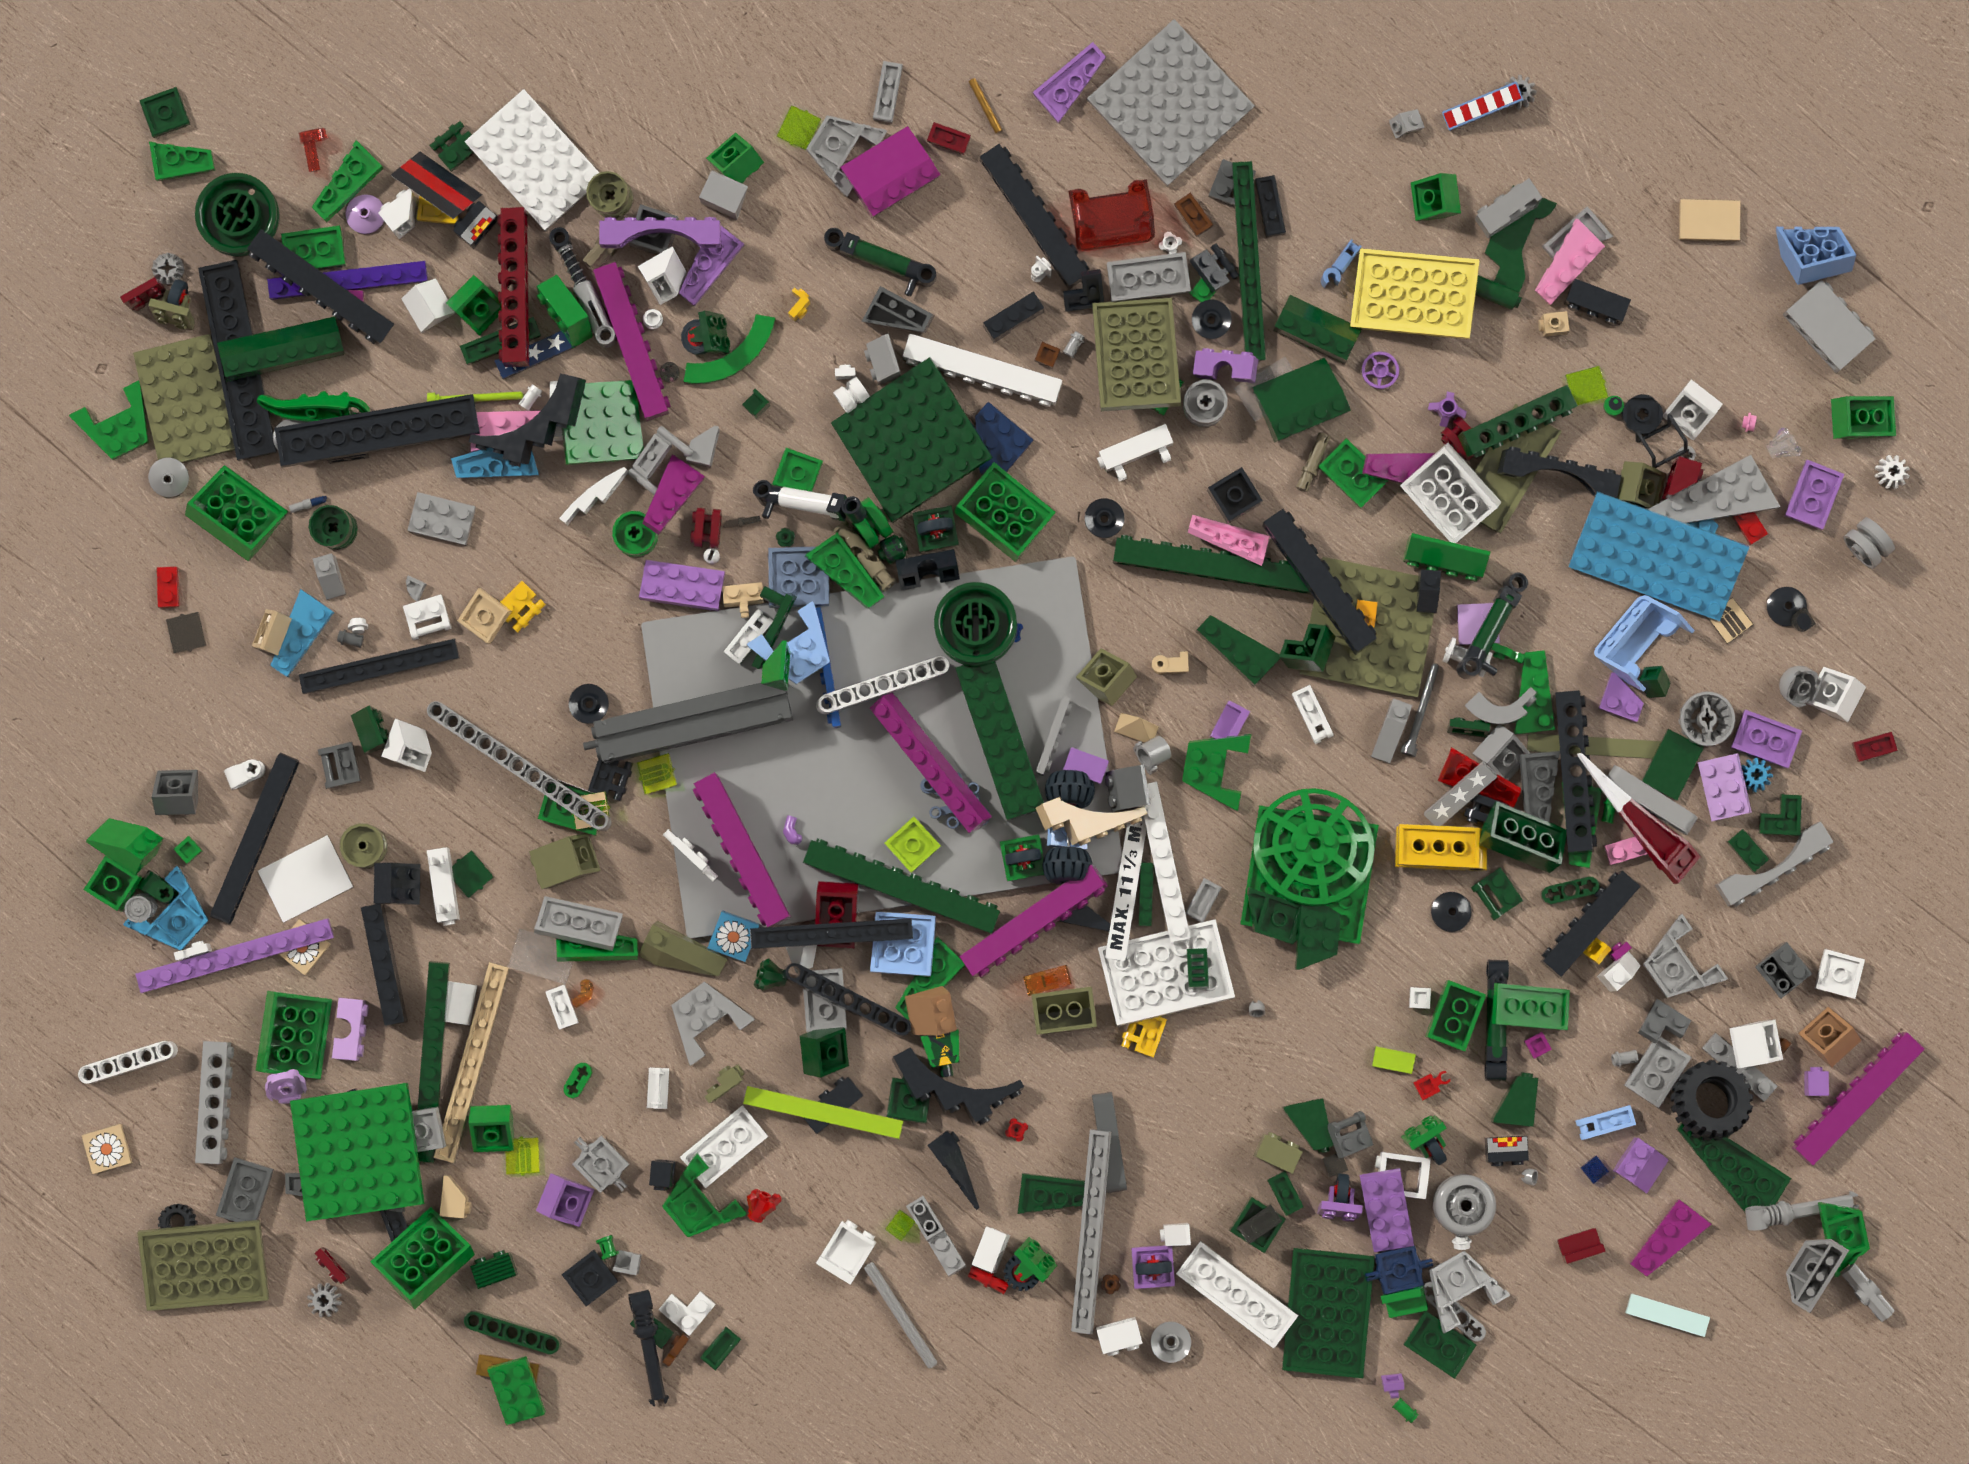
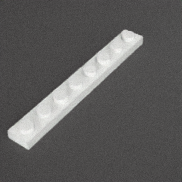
M1157 782L1148 783L1150 805L1143 806L1147 811V814L1143 817L1170 942L1174 943L1191 938Z

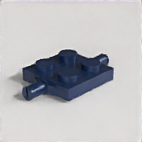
M1415 1246L1374 1254L1377 1271L1365 1273V1277H1369L1366 1278L1367 1282L1379 1279L1383 1294L1424 1286L1422 1269L1433 1267V1263H1430L1433 1260L1430 1258L1420 1261Z

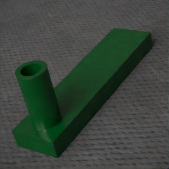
M765 586L761 591L760 597L779 606V610L765 636L766 641L773 648L797 596L792 593H787L784 596ZM757 654L752 666L761 669L765 660Z

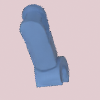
M1352 239L1349 241L1331 266L1332 268L1324 271L1321 277V285L1324 288L1329 282L1328 277H1332L1334 284L1338 286L1341 275L1362 247L1361 245L1357 246L1353 243ZM1347 249L1354 252L1352 256L1346 252Z

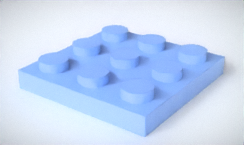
M876 912L875 921L912 918L913 939L874 941L870 972L931 977L936 916Z

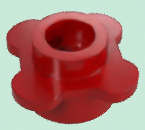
M1012 1118L1009 1121V1128L1005 1130V1135L1013 1137L1016 1141L1020 1142L1024 1139L1023 1135L1028 1130V1125Z

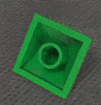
M783 640L763 664L761 684L788 691L791 651L787 641Z

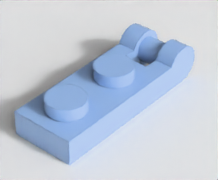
M1631 1105L1575 1120L1576 1125L1579 1126L1581 1134H1579L1581 1140L1636 1125ZM1593 1123L1594 1130L1589 1131L1587 1124Z

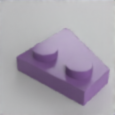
M1612 672L1598 709L1637 722L1644 703Z

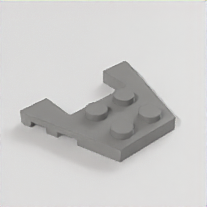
M827 115L806 148V151L840 192L847 197L853 187L845 174L839 171L840 167L859 137L876 146L881 142L887 131Z
M1683 914L1677 917L1643 964L1666 998L1728 979L1718 964H1715L1699 975L1677 944L1676 940L1693 929Z
M703 982L671 1005L690 1066L706 1056L694 1037L722 1017L729 1014L739 1030H742L755 1020L754 1017L706 982Z
M1465 1251L1429 1270L1443 1333L1461 1324L1451 1304L1483 1287L1492 1305L1510 1296Z

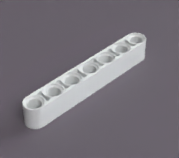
M938 656L825 694L817 700L816 709L821 714H829L939 677L947 672L949 662L945 657ZM936 661L943 664V671L935 669L934 664ZM916 668H922L925 671V676L922 678L918 677L915 672ZM898 674H903L906 677L905 684L897 681ZM879 680L887 683L886 690H881L878 687ZM866 687L869 691L868 696L860 695L859 688ZM841 693L849 695L850 701L848 703L841 701ZM823 699L830 701V709L822 707L821 701Z

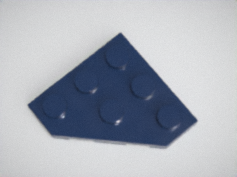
M989 402L975 416L976 431L993 457L979 467L980 474L983 475L994 462L1004 471L1008 472L1034 440Z

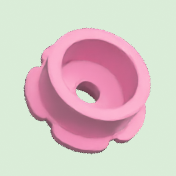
M1751 413L1748 416H1744L1742 428H1746L1745 432H1754L1757 416L1751 415Z

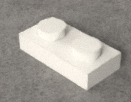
M565 985L546 991L559 1030L579 1023Z

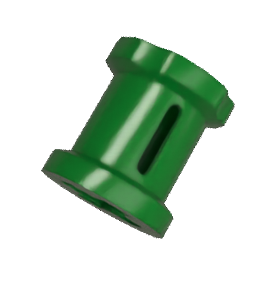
M613 1235L596 1240V1244H599L603 1255L601 1257L602 1260L619 1255L612 1241Z

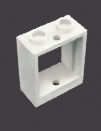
M1380 1152V1156L1376 1157L1375 1168H1379L1378 1172L1385 1171L1387 1158L1420 1162L1417 1192L1404 1191L1406 1197L1426 1199L1431 1159Z

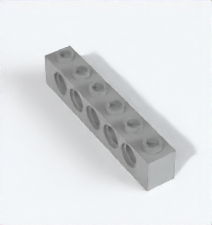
M203 1041L195 1163L223 1164V1160L227 1158V1148H224L229 1134V1130L226 1128V1119H229L230 1116L227 1100L231 1098V1087H228L233 1073V1069L230 1067V1059H233L234 1047H231V1042ZM217 1056L222 1059V1065L219 1068L214 1065V1059ZM215 1077H219L221 1080V1085L218 1088H215L212 1084V1080ZM213 1097H217L220 1101L217 1108H213L211 1105ZM212 1117L218 1120V1126L215 1129L210 1126V1119ZM211 1137L217 1141V1146L214 1149L208 1145Z

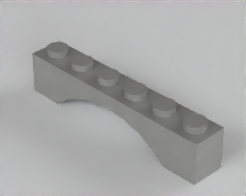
M1821 821L1801 832L1791 853L1775 868L1757 875L1734 874L1716 884L1715 887L1727 906L1734 905L1736 907L1745 901V896L1749 894L1754 896L1761 892L1763 885L1768 883L1770 886L1779 881L1778 876L1785 873V875H1788L1795 871L1797 864L1802 862L1804 865L1814 859L1812 855L1819 852L1822 854L1829 850V845L1833 843V840Z

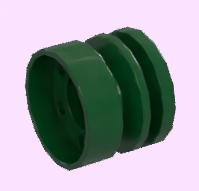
M321 506L313 512L309 519L308 528L311 537L315 542L329 549L341 550L347 548L357 537L358 525L356 519L351 513L338 506ZM334 525H337L338 532L334 531Z

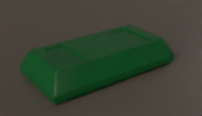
M725 1327L700 1358L716 1371L740 1342L741 1338L728 1327Z

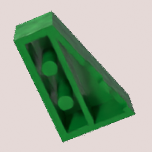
M558 275L537 285L538 295L536 296L541 305H545L548 314L554 319L561 332L565 335L572 349L593 337L588 315Z

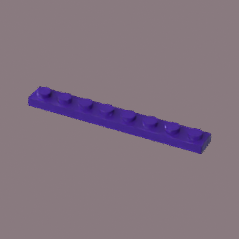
M425 261L323 272V274L346 290H361L428 281ZM282 277L267 279L270 300L304 296L298 291L300 289L299 286L294 283L290 286L282 280Z

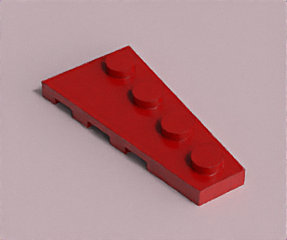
M1451 747L1438 781L1454 787L1476 768L1479 763ZM1497 774V778L1478 794L1503 802L1514 808L1521 788Z

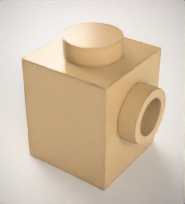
M1567 311L1546 313L1541 316V320H1538L1539 332H1543V337L1568 334L1569 322Z

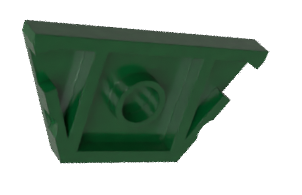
M1248 888L1247 894L1253 932L1285 943L1294 944L1298 936L1300 904Z
M1301 892L1303 897L1314 898L1306 892ZM1300 904L1295 970L1303 969L1338 954L1341 914L1327 905L1307 906Z

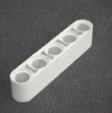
M171 1041L158 1042L85 1065L79 1070L78 1077L83 1083H96L172 1059L177 1055L178 1048ZM166 1044L171 1048V1052L167 1056L162 1051ZM147 1050L152 1055L151 1060L148 1062L143 1058V1054ZM126 1057L132 1059V1065L129 1068L124 1065ZM107 1063H110L113 1066V1070L110 1074H107L105 1071V1065ZM88 1069H91L94 1074L91 1080H88L85 1075Z

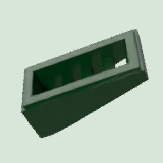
M1207 948L1187 949L1189 990L1209 989ZM1203 954V958H1191V955ZM1203 962L1204 966H1192L1191 963ZM1192 970H1204V973L1192 974ZM1204 977V981H1192V978Z

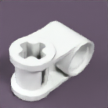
M251 759L224 770L231 790H234L261 778L266 769L262 762ZM253 765L258 767L257 769H255L256 773L251 772V770L253 769Z

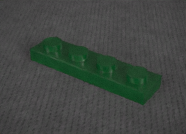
M534 317L529 318V341L541 337ZM518 323L509 326V329H515ZM499 330L460 346L467 365L499 353V349H502V342L499 341ZM512 342L509 345V348L511 349L518 346V342Z

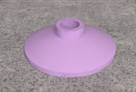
M372 195L355 197L350 201L346 209L347 223L354 231L361 234H370L377 231L384 223V220L378 213L381 211L380 208L383 204ZM362 210L368 211L366 216L361 215Z

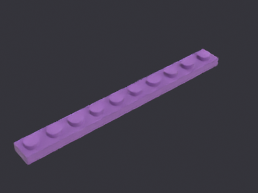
M327 918L136 973L135 975L140 993H144L334 938L330 920Z

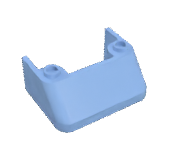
M1644 595L1634 601L1598 644L1594 654L1599 661L1623 681L1644 692L1646 688L1637 679L1640 674V668L1635 664L1636 661L1659 634L1665 637L1671 636L1679 627L1690 633H1693L1695 630L1679 612Z

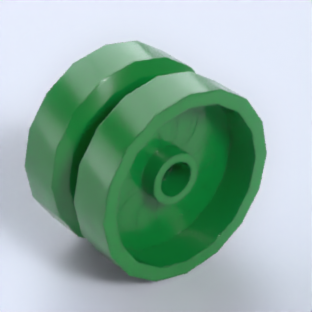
M867 497L861 501L867 512L865 519L860 523L852 524L866 544L873 548L879 543V538L874 532L875 530L883 538H887L894 532L880 508Z
M640 511L623 513L616 519L612 531L614 542L622 553L636 558L648 555L654 550L658 542V534L642 524L646 514ZM634 532H639V534L636 535L637 538H633L632 535Z

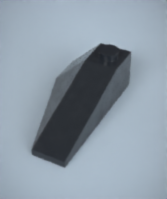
M947 1130L927 1146L942 1166L947 1169L951 1178L959 1185L961 1191L977 1210L980 1206L960 1146L958 1145L960 1139L954 1131L950 1133Z

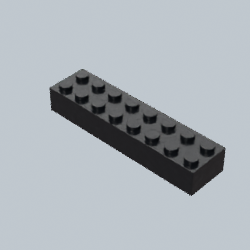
M262 229L248 246L247 250L250 252L248 256L257 262L260 260L265 262V268L272 273L279 272L282 274V280L290 286L293 283L299 286L300 289L298 291L307 298L310 295L317 299L315 301L317 305L324 310L326 307L333 311L331 315L340 321L344 318L350 323L348 327L357 333L359 331L365 333V339L375 345L376 342L381 344L394 326V323Z

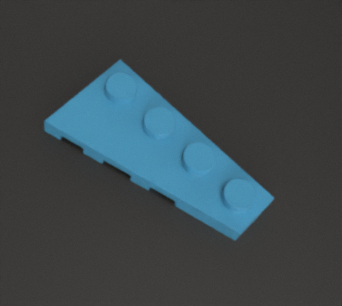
M491 447L487 448V450H479L451 458L456 478L539 475L533 451L529 465L521 463V467L510 465V460L502 459L503 454L493 452L494 448Z
M300 589L290 614L292 620L278 656L274 655L270 666L286 677H289L334 612Z

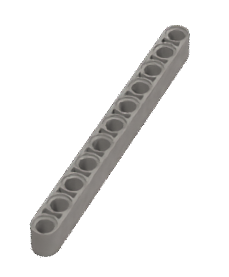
M434 701L428 705V716L593 828L599 831H606L610 828L611 818L584 798L444 704ZM436 707L442 708V713L439 716H434ZM453 718H458V724L455 727H451L450 721ZM473 728L474 736L467 738L466 732ZM489 739L491 741L490 747L483 749V742ZM506 750L507 757L504 760H499V753ZM522 761V770L516 771V763ZM538 772L540 774L539 780L532 782V774ZM555 783L556 790L553 793H548V786ZM571 794L573 797L572 802L565 804L564 797ZM587 805L589 812L586 815H581V807ZM604 816L605 824L598 827L597 819Z

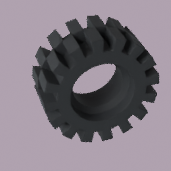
M173 1204L167 1206L165 1210L161 1211V1216L158 1217V1227L160 1229L172 1228L170 1219L175 1214L183 1216L185 1220L184 1226H195L197 1224L195 1220L196 1214L187 1205Z

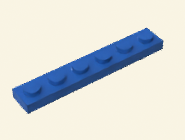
M817 607L816 612L829 657L821 607ZM831 663L825 665L823 673H820L821 684L826 685L827 691L823 695L835 691ZM824 699L825 705L829 704V708H831L830 701ZM839 710L827 714L828 724H832L833 728L841 727Z

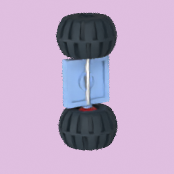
M1061 770L1053 772L1049 776L1045 785V794L1048 801L1060 797L1061 801L1082 809L1089 806L1092 802L1095 786L1094 782L1083 771ZM1064 827L1055 831L1052 828L1048 829L1047 846L1056 848H1052L1046 853L1042 863L1046 879L1050 883L1062 885L1068 881L1083 880L1087 874L1088 867L1093 865L1092 859L1086 851L1087 844L1082 846L1079 843L1072 845Z

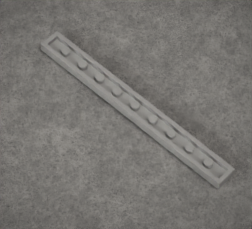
M1091 1129L1089 1134L1071 1332L1093 1334L1112 1133L1110 1131Z

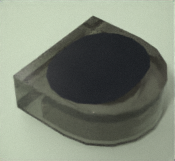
M1805 607L1797 611L1791 619L1792 627L1800 632H1805L1816 625Z

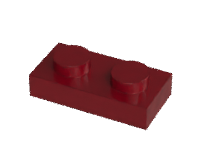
M933 122L927 142L965 155L971 135Z
M1892 732L1852 743L1857 762L1898 751Z
M324 1247L314 1253L317 1256L316 1261L321 1267L324 1268L326 1266L330 1271L329 1276L335 1283L339 1281L342 1284L350 1278Z

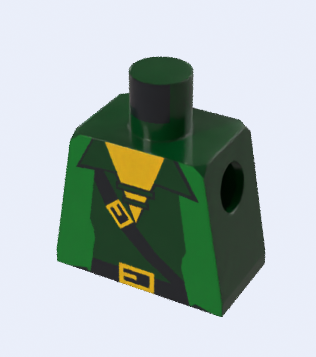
M959 1029L938 1036H921L931 1067L940 1066L942 1078L954 1076L952 1063L960 1062Z

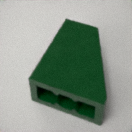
M1521 1072V1076H1515L1494 1112L1491 1122L1534 1127L1538 1078H1533V1073Z
M1323 1098L1282 1107L1285 1114L1312 1150H1317L1318 1153L1330 1151L1329 1147L1334 1145L1328 1131L1329 1122Z

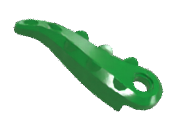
M322 391L317 396L311 397L301 394L297 399L291 400L276 399L269 395H259L257 398V403L269 412L285 419L311 422L358 414L350 409L351 407L357 408L359 413L370 412L369 406L364 401L355 397H349V394L345 391L340 395H328L326 391Z

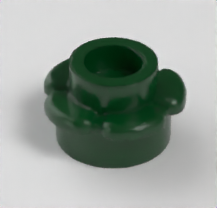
M782 528L780 532H777L776 540H778V544L781 547H790L794 544L796 536L792 530Z

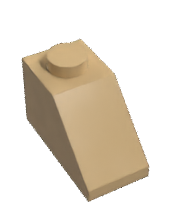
M444 1175L440 1216L467 1218V1214L471 1212V1202H468L469 1197L451 1175Z

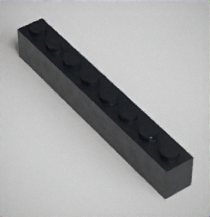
M997 144L980 156V162L1068 290L1082 282L1081 272L1090 269L1084 260L1080 261L1077 257L1078 251L1075 246L1068 244L1065 239L1067 235L1061 227L1057 228L1054 223L1056 219L1050 211L1046 212L1043 207L1045 203L1039 195L1035 196L1032 191L1034 188L1028 179L1024 180L1021 175L1023 172L1017 163L1013 164L1010 160L1011 154L1006 147L1002 148L1000 144Z
M1281 509L1265 520L1262 527L1353 653L1357 655L1376 641L1377 632L1372 625L1368 626L1364 621L1365 616L1359 608L1356 610L1352 603L1354 601L1349 593H1344L1340 588L1342 586L1341 582L1336 576L1333 577L1330 574V567L1325 560L1321 561L1317 556L1318 551L1313 544L1309 545L1305 538L1307 536L1302 528H1297L1293 523L1295 519L1292 514Z

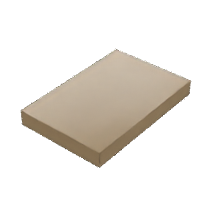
M1680 199L1679 240L1739 241L1740 201Z

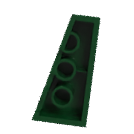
M1211 615L1196 630V633L1253 687L1280 660V654Z

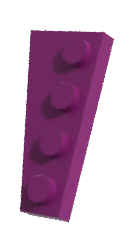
M1435 453L1366 454L1362 474L1402 484Z
M672 454L642 524L659 535L702 483L705 476Z

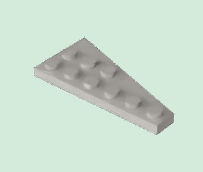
M1749 455L1648 510L1684 523H1694L1778 509L1780 505L1753 457Z

